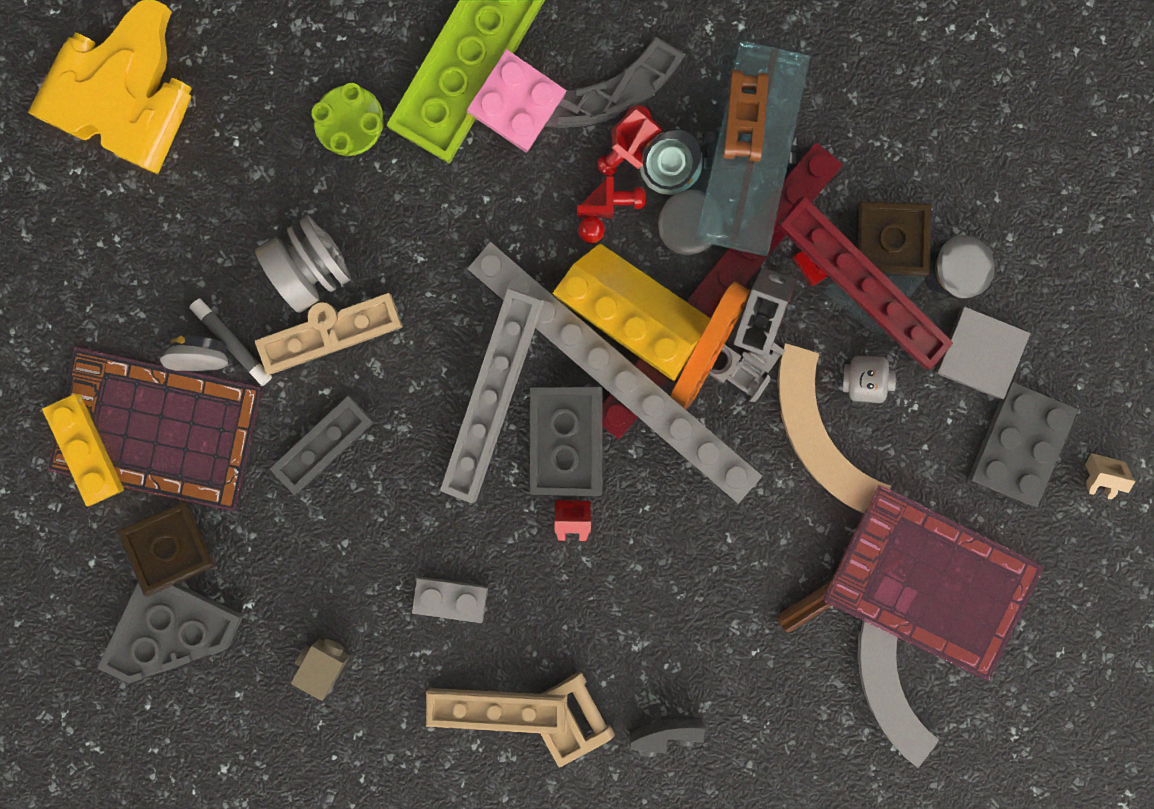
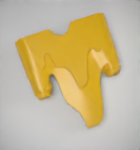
M142 0L124 16L113 33L95 49L96 43L75 32L72 38L68 37L60 49L28 113L82 140H88L93 135L100 133L101 145L105 149L150 172L159 174L192 98L190 95L192 88L174 78H171L169 83L165 82L156 93L167 63L165 32L172 11L165 4L156 0Z

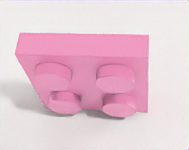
M506 49L468 107L467 113L527 153L567 90Z

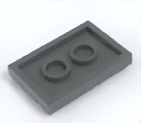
M1011 382L1005 398L1001 399L967 480L1037 508L1078 409Z
M602 387L530 388V494L602 495Z

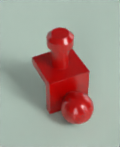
M634 105L630 107L625 116L611 129L613 151L608 155H602L597 160V167L602 174L612 176L617 171V166L624 159L637 169L643 165L642 149L662 131L661 126L651 119L650 111L645 106Z
M606 177V180L581 205H577V218H584L578 227L581 239L587 243H596L602 239L605 227L599 218L612 219L614 205H634V209H642L645 206V190L642 187H634V191H614V177Z

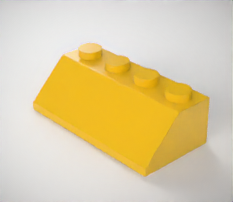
M601 243L572 265L553 292L562 304L672 381L676 380L687 365L711 318Z

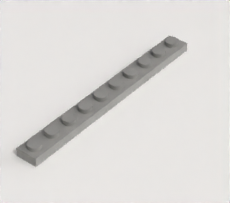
M490 242L467 268L503 300L508 288L544 300L536 329L738 504L762 477L760 473L494 244Z

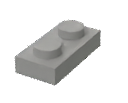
M419 576L416 581L412 614L483 623L488 586Z

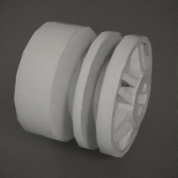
M308 215L300 220V225L306 234L305 237L295 226L291 225L287 228L288 235L293 244L290 247L280 238L274 236L255 249L257 259L272 284L285 301L299 313L319 301V294L315 286L316 282H319L330 292L336 290V285L330 273L342 284L351 280L344 257L330 235Z

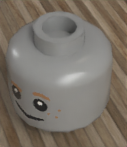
M855 356L851 360V364H845L843 392L849 393L852 401L882 403L886 400L888 391H895L896 370H889V362L885 357Z

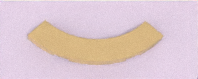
M784 343L782 348L785 352L783 355H780L777 386L779 389L781 418L789 441L803 466L819 484L844 504L865 514L877 489L881 488L889 492L891 486L871 478L854 467L840 453L828 436L821 421L815 395V374L819 353Z

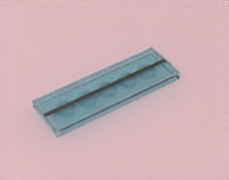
M746 41L740 42L734 70H742L744 75L756 76L757 72L769 74L762 156L760 162L748 161V157L735 156L734 159L723 158L729 100L728 93L695 240L759 255H768L808 70L809 55ZM742 89V93L754 94L753 90ZM738 133L737 141L750 142V134Z

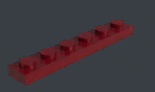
M800 197L776 224L788 238L924 369L931 370L952 346L953 342L806 197Z

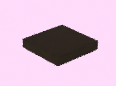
M859 201L857 203L856 248L884 275L929 276L932 204Z
M187 501L117 531L145 597H149L215 567Z

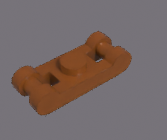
M732 69L729 83L723 158L734 159L735 156L748 157V161L760 162L764 138L768 73L757 72L756 76L744 75L742 70ZM742 89L753 90L754 94L742 93ZM738 133L750 134V142L737 141Z

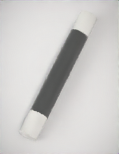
M197 299L190 305L189 308L221 342L227 345L226 348L261 386L271 380L272 376L266 374L264 367L201 299Z

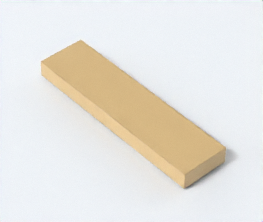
M430 688L426 691V726L564 735L567 732V695Z

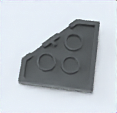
M138 583L97 669L130 684L153 674L187 664L201 657L221 652L229 647L244 615L179 584L145 597Z

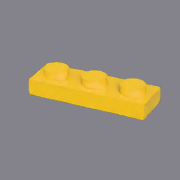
M81 394L71 395L43 408L44 415L86 506L94 505L124 491Z

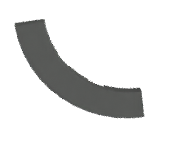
M654 37L640 57L618 76L606 82L603 81L592 86L567 91L544 127H583L601 123L626 113L630 107L640 105L649 99L668 81L684 59L685 53Z

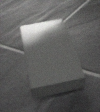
M695 718L670 719L651 723L629 733L630 750L636 751V754L640 756L655 757L657 753L666 754L668 739L673 740L674 744L680 746H693L694 742L704 743L705 727L702 719Z

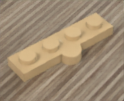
M387 293L342 309L340 312H337L330 304L317 303L308 312V322L255 340L266 374L271 375L403 328L392 294Z

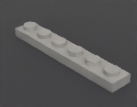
M512 288L507 289L440 491L469 503L477 501L544 300Z

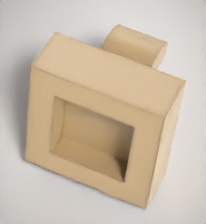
M1093 453L1090 454L1085 464L1090 474L1086 481L1089 493L1094 495L1099 486L1105 487L1104 492L1108 499H1113L1117 495L1118 490L1129 493L1135 480L1126 462Z

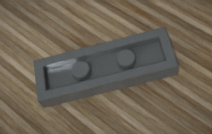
M347 396L277 461L270 470L293 495H296L368 429L374 421L351 396Z

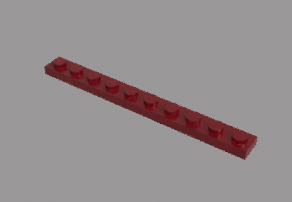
M815 142L739 235L737 243L731 245L686 302L709 318H712L729 286L733 282L745 286L785 237V234L776 226L781 218L800 197H806L812 203L843 164ZM641 358L634 365L660 388L669 379ZM610 394L602 404V426L620 440L638 417Z

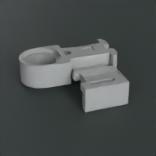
M773 342L771 347L773 352H769L768 357L749 351L748 354L744 351L740 356L724 345L721 351L725 353L727 363L721 370L711 369L709 375L721 383H724L725 380L729 381L751 396L748 400L749 402H755L771 380L769 375H765L764 378H762L764 372L769 373L785 350Z

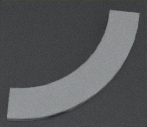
M889 570L885 572V574L901 582L903 581ZM882 574L875 583L870 597L888 606H892L902 587L901 583ZM907 586L903 587L894 606L895 609L905 613L917 591ZM868 598L869 601L881 606V608L889 610L888 607ZM893 611L894 613H896V614H898V615H900V616L903 617L902 614H900V613H898V612H896V611ZM863 617L861 631H859L858 664L862 688L868 706L888 740L906 759L919 768L939 739L918 720L904 696L896 661L898 633Z

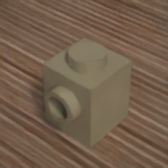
M318 639L311 647L305 645L296 659L295 664L300 667L291 684L323 701L330 693L350 655L343 652L344 648L339 643L330 639H325L324 641Z

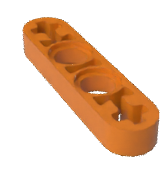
M733 282L723 295L670 395L685 410L692 404L748 302L751 290L737 282Z

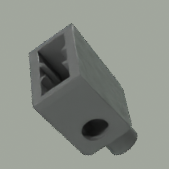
M768 269L761 270L751 290L733 345L768 357L796 284L794 278ZM761 317L768 320L766 328L755 325V319Z

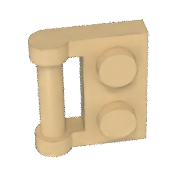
M582 672L571 675L563 682L541 693L568 695L572 692L594 731L585 738L567 705V732L564 735L540 733L559 768L605 744L615 736L612 727L605 724L584 685L587 681Z

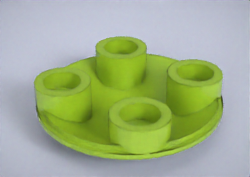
M348 83L330 90L312 109L314 129L319 141L328 150L339 155L352 156L365 152L376 143L383 129V111L378 100L368 90L355 83Z

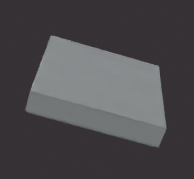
M962 307L949 336L953 344L940 358L935 373L995 398L1004 399L1031 333L967 307Z

